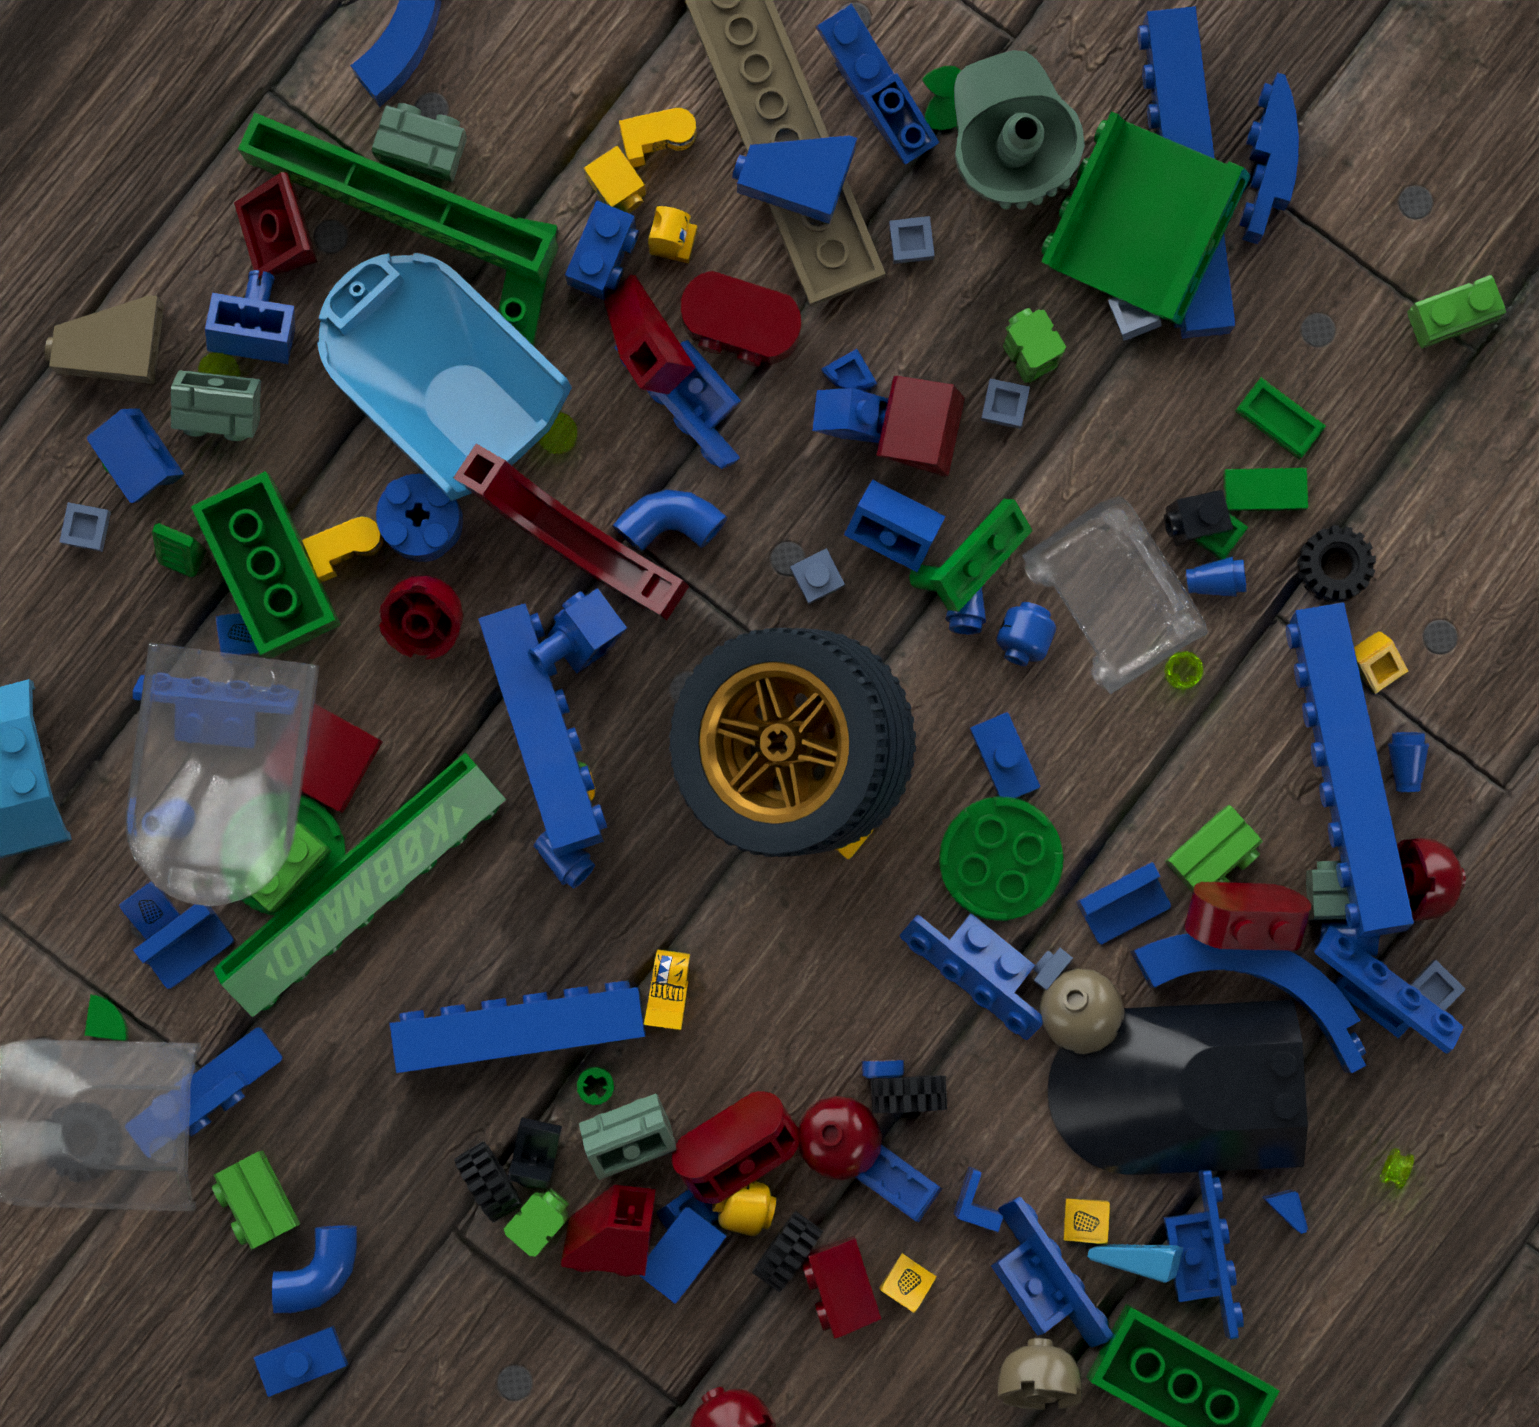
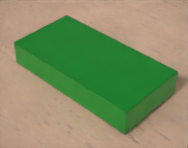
M1260 377L1235 410L1237 414L1299 460L1326 427V425L1262 377Z
M1307 468L1225 469L1223 471L1224 496L1228 511H1297L1308 509Z

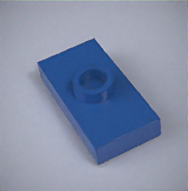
M882 1144L880 1154L872 1167L866 1172L855 1176L918 1223L943 1189Z

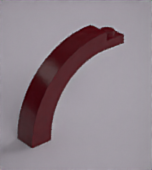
M475 444L453 477L476 497L537 541L643 609L650 610L666 621L690 587L682 579L632 551L584 520L531 482L506 460L478 444Z

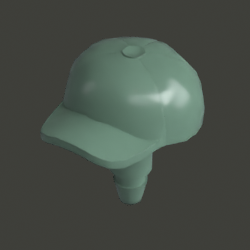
M1012 50L966 66L956 78L954 105L958 125L955 159L958 172L967 188L984 200L1000 204L1001 208L1005 210L1009 209L1012 205H1016L1018 209H1025L1027 204L1031 202L1034 205H1040L1046 195L1049 197L1055 196L1059 187L1067 189L1070 186L1069 179L1079 167L1085 147L1083 128L1077 113L1057 94L1047 73L1037 59L1026 51Z

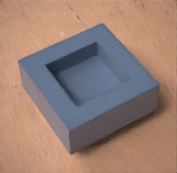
M930 216L889 221L893 264L934 260Z
M1116 297L1108 300L1123 341L1162 326L1159 316Z
M990 378L981 421L1021 429L1030 387Z
M68 502L60 543L103 552L111 512L106 509Z
M827 548L790 566V570L808 605L845 587V583Z
M1061 948L1055 954L1048 950L1033 968L1038 973L1034 983L1042 990H1048L1057 977L1073 962V957Z
M1432 960L1409 984L1417 988L1423 996L1443 1011L1466 990L1437 960Z

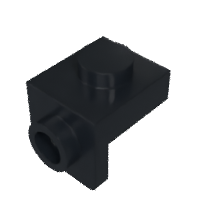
M1223 489L1177 499L1166 507V513L1164 514L1166 532L1169 537H1173L1175 546L1184 545L1190 540L1226 533L1233 529Z
M522 1117L507 1179L517 1182L526 1188H548L555 1166L562 1126Z

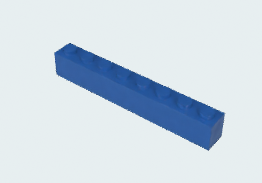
M1196 6L1147 11L1143 25H1138L1137 35L1139 49L1146 50L1148 65L1142 66L1144 89H1151L1153 104L1147 105L1149 128L1156 129L1157 135L1215 159ZM1224 234L1181 325L1173 323L1174 328H1180L1182 339L1230 334L1235 327Z
M1343 602L1295 610L1290 624L1286 625V638L1289 648L1296 649L1298 663L1294 664V675L1298 688H1304L1307 703L1302 705L1303 718L1306 727H1312L1315 743H1311V755L1314 766L1321 767L1324 780L1323 783L1319 784V792L1323 807L1330 808L1332 823H1328V835L1332 848L1338 847L1341 863H1337L1336 871L1340 887L1347 888L1350 904L1345 905V915L1348 927L1350 929L1355 928L1357 939L1407 931L1414 924L1345 604Z

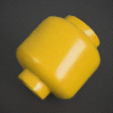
M754 1181L722 1202L712 1204V1211L719 1213L718 1221L722 1228L749 1236H756L762 1228L769 1229L775 1212L776 1197L771 1196L768 1185Z

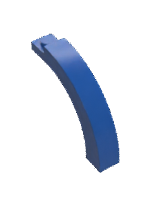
M399 0L396 11L380 38L364 55L350 65L355 77L379 107L397 93L421 62L437 25L441 0Z
M1182 934L1150 942L1130 951L1149 988H1155L1185 974L1204 970L1235 971L1265 980L1286 992L1306 1009L1326 1037L1344 1073H1353L1366 1066L1361 1057L1366 1054L1361 1040L1355 1032L1349 1034L1346 1029L1361 1021L1353 1007L1336 985L1320 970L1289 950L1219 949L1201 943L1189 934Z

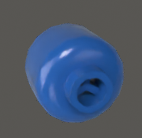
M1021 602L1020 606L1008 609L996 637L998 646L1006 652L1004 655L1006 660L1016 665L1027 666L1029 661L1038 662L1046 657L1056 632V625L1050 618L1051 613L1047 609L1030 602Z

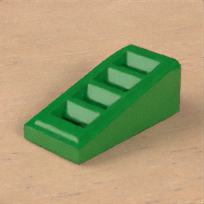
M160 523L155 524L152 536L156 559L159 564L188 577H195L207 552L205 547L189 535Z

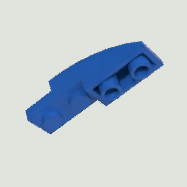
M852 4L816 26V29L835 58V65L846 83L904 165L940 143L898 73L894 74Z
M1278 72L1271 84L1264 83L1257 104L1258 107L1264 108L1260 123L1252 122L1246 145L1253 146L1249 159L1264 163V165L1257 164L1250 185L1251 188L1257 189L1253 204L1245 203L1239 226L1246 227L1242 240L1258 244L1264 235L1271 208L1285 211L1290 203L1297 173L1299 150L1297 114L1286 75Z

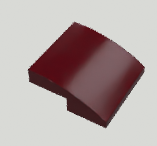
M306 699L268 765L266 772L343 813L383 741Z

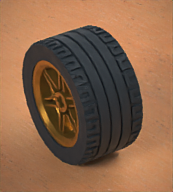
M767 628L750 631V633H742L735 639L725 641L723 646H717L713 649V654L706 655L702 659V663L696 665L693 669L694 673L692 676H688L685 686L680 690V697L678 703H675L673 717H671L672 728L669 733V750L672 756L671 767H673L674 778L678 781L679 791L683 795L686 805L691 807L694 811L693 815L702 822V826L713 831L715 837L724 839V842L730 846H737L738 850L743 852L750 851V854L764 855L766 857L801 856L843 848L850 843L860 841V837L868 836L872 829L882 825L884 818H888L891 815V809L899 804V798L906 791V782L910 781L912 776L910 772L912 767H914L915 760H913V754L916 752V731L913 729V723L915 722L914 716L911 713L910 702H907L905 698L906 692L899 684L900 680L897 676L892 675V669L889 665H885L882 662L880 656L871 653L869 647L861 646L859 641L849 639L843 634H835L832 631L806 628ZM799 693H802L808 700L798 707L795 703V698ZM759 706H761L763 720L759 718L756 712ZM828 723H831L835 728V736L832 739H829V732L826 727ZM783 735H787V736H788V738L786 739V741H785V739L783 738ZM785 744H786V746L788 747L787 750H784V749H783V746H784ZM750 745L759 746L761 752H756L751 757ZM822 764L825 767V775L821 780H817L814 777L813 771ZM777 776L781 786V791L776 789L774 784Z

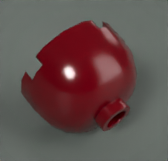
M412 576L398 582L383 600L379 610L381 617L379 627L381 634L388 644L402 655L411 658L413 654L427 655L425 660L435 659L446 654L459 637L464 617L461 601L452 587L441 579L431 576Z
M1426 838L1401 840L1397 844L1413 921L1430 920L1444 916L1456 905L1466 884L1465 871L1461 867L1459 860L1449 847L1437 840Z
M834 1096L819 1100L807 1109L799 1123L800 1142L798 1146L800 1154L810 1169L825 1178L842 1181L852 1179L851 1177L858 1176L860 1173L866 1172L871 1168L880 1154L882 1133L877 1119L870 1108L853 1098Z
M723 1386L714 1388L702 1396L703 1404L694 1412L690 1422V1427H776L769 1409L761 1398L750 1391L737 1388L725 1391Z

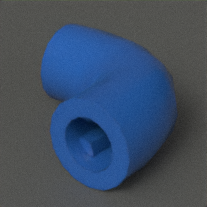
M664 490L642 497L625 510L612 526L627 542L640 552H643L656 536L668 530L680 531L700 548H703L718 534L728 517L713 504L691 492Z
M335 1225L316 1227L315 1252L310 1264L303 1269L295 1271H273V1313H296L318 1308L340 1293L353 1272L357 1251V1226Z

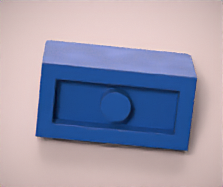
M140 408L121 409L87 437L88 442L130 503L139 502L159 485L174 484L185 475Z
M1153 862L1076 901L1097 943L1104 944L1170 909L1171 903L1157 879L1161 876Z
M200 900L133 949V951L142 963L151 966L167 989H172L232 945L235 940L209 903Z
M968 1167L953 1214L960 1220L999 1232L1003 1215L996 1210L972 1203L982 1172Z
M686 1207L649 1254L645 1276H639L676 1304L728 1234L718 1226H713L690 1207Z

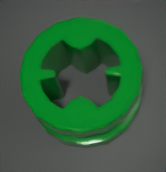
M598 1066L589 1067L579 1075L577 1092L584 1102L591 1105H600L612 1096L614 1090L613 1078L606 1069ZM592 1075L595 1079L603 1076L606 1079L607 1085H603V1089H606V1092L599 1097L595 1092L590 1095L585 1093L583 1087L588 1086V1083L584 1082V1080L588 1076Z

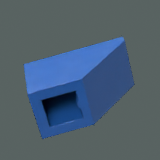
M854 388L817 390L812 431L840 439L879 443L888 398Z

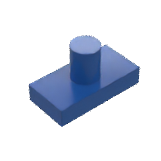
M1008 712L969 729L998 796L1018 798L1041 787Z
M334 1325L254 1357L268 1397L348 1365Z

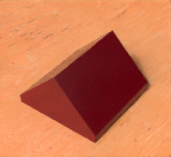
M287 172L277 174L234 202L253 269L259 270L258 279H262L263 271L276 275L318 262L296 187Z
M893 376L877 456L948 477L965 397L954 384Z

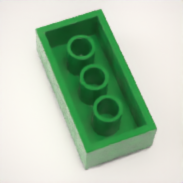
M266 471L191 506L260 656L269 660L341 626L323 584L315 573L305 546L273 478Z
M1125 1304L1111 1330L1113 1333L1111 1340L1104 1343L1086 1376L1091 1383L1169 1427H1261L1280 1390L1128 1304Z

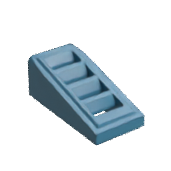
M1102 1244L1089 1249L1087 1257L1090 1258L1089 1260L1166 1283L1177 1276L1183 1247L1178 1245Z

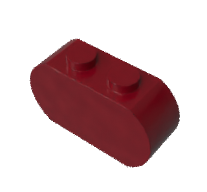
M715 271L704 272L696 276L683 292L681 316L684 329L692 340L699 342L697 347L704 351L721 354V351L725 350L738 354L736 358L738 361L750 366L759 367L761 362L771 365L786 359L795 350L799 342L801 315L796 302L790 295Z
M1199 882L1193 889L1184 928L1194 939L1219 949L1295 951L1301 947L1311 910V903L1302 894L1277 884Z
M765 1091L752 1092L683 1135L676 1143L677 1150L672 1153V1165L691 1194L698 1201L708 1204L720 1203L792 1158L800 1142L799 1129L776 1095Z

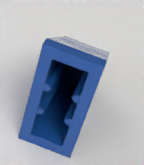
M848 135L750 145L747 156L739 155L733 171L732 178L738 180L737 193L830 224L856 150L857 138Z

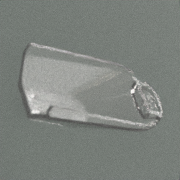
M149 643L126 808V834L135 861H138L145 874L160 890L178 900L191 904L223 905L242 900L256 893L267 885L280 871L290 854L296 833L320 665Z
M31 1039L14 1041L0 1046V1201L25 1207L194 1211L196 1202L192 1200L188 1178L190 1087L197 1054L201 1051V1043Z

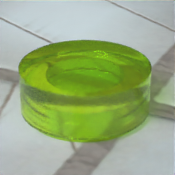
M209 353L201 360L198 366V372L241 376L238 363L228 354Z
M559 412L551 429L539 440L541 447L551 454H564L570 451L575 446L578 438V430L574 420L569 415Z

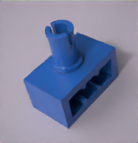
M259 270L250 271L245 298L212 293L205 326L207 351L277 363H289L295 333V310L292 305L269 302L272 285L275 280L272 274L263 271L260 285V280L258 279Z
M598 588L586 596L580 591L564 602L562 605L564 609L553 617L556 623L548 633L549 637L528 650L527 653L530 661L540 672H544L549 666L564 657L577 674L609 653L625 632L627 627Z

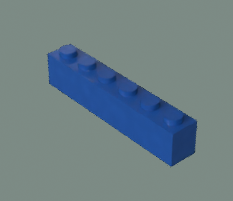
M524 603L478 618L556 857L604 842L600 830L608 828L601 805L592 806L588 791L595 789L588 766L580 767L575 754L582 751V746L575 727L567 729L563 714L570 712L563 689L555 691L550 677L558 674L555 663L544 672H540L532 664L527 653L530 648L540 644L538 638L545 636L538 613L530 615Z
M629 980L605 983L606 992L589 994L588 986L564 989V998L548 1000L547 992L523 995V1004L507 1006L506 998L482 1001V1010L466 1012L465 1004L441 1007V1016L425 1018L424 1010L400 1013V1022L390 1023L396 1073L646 1037L639 987L630 988Z

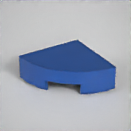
M858 349L837 359L821 370L831 383L842 389L854 388L864 391L877 386L875 378Z

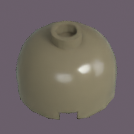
M1084 968L1063 971L1048 990L1043 991L1040 1003L1043 1028L1054 1044L1079 1054L1100 1051L1113 1042L1118 1034L1117 1030L1121 1026L1125 1013L1122 998L1112 982L1095 970Z
M1044 1338L1028 1340V1346L1015 1349L1003 1361L998 1377V1399L1003 1398V1403L1009 1406L1045 1410V1403L1058 1401V1409L1078 1405L1082 1402V1383L1079 1368L1069 1353L1061 1348L1053 1347L1052 1340Z

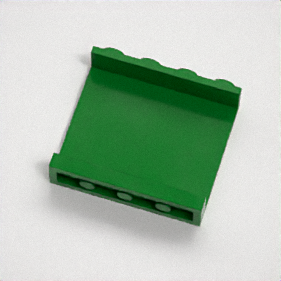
M1111 111L1108 119L1101 121L1095 132L1094 142L1096 145L1090 158L1086 157L1079 166L1076 176L1078 184L1073 194L1068 195L1061 205L1059 211L1061 220L1055 233L1051 232L1044 241L1042 247V255L1044 256L1041 262L1059 273L1180 326L1251 175L1242 166L1228 161V164H1225L1125 121L1119 114Z

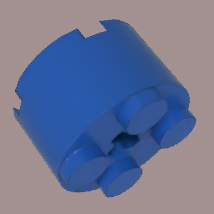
M410 474L393 480L386 486L378 501L376 510L378 529L388 545L405 559L415 562L436 560L448 552L461 536L463 514L457 499L451 501L425 474ZM418 510H423L429 516V519L422 520L421 526L417 527L411 516L417 515Z

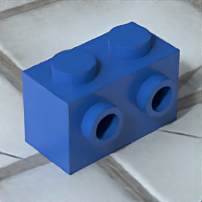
M596 201L565 273L568 286L602 300L606 299L610 289L616 290L624 268L620 267L625 252L631 254L640 232L636 229L634 215Z
M872 480L860 500L844 536L918 572L946 516Z

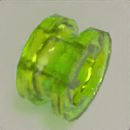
M1187 651L1178 652L1173 655L1166 663L1164 669L1165 678L1168 683L1180 690L1190 689L1195 686L1202 678L1204 671L1199 657ZM1182 659L1187 660V666L1195 670L1194 677L1189 675L1187 677L1189 681L1187 682L1180 681V674L1173 673V666H1179V660Z
M1393 1147L1383 1165L1380 1182L1386 1184L1388 1181H1392L1395 1188L1401 1190L1411 1173L1415 1159L1414 1155L1408 1153L1406 1156H1402L1400 1149Z

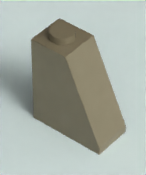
M148 295L54 326L53 337H48L46 341L45 360L50 362L49 367L57 374L154 384L164 304L158 296Z

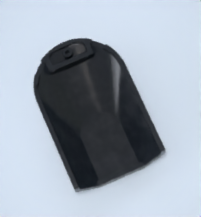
M1294 1000L1124 1008V1018L1117 1030V1036L1113 1042L1103 1049L1087 1054H1079L1073 1050L1059 1047L1055 1054L1047 1084L1051 1117L1060 1136L1068 1146L1085 1161L1098 1168L1124 1175L1199 1172V1170L1206 1169L1211 1171L1304 1167L1308 1120L1303 1041Z

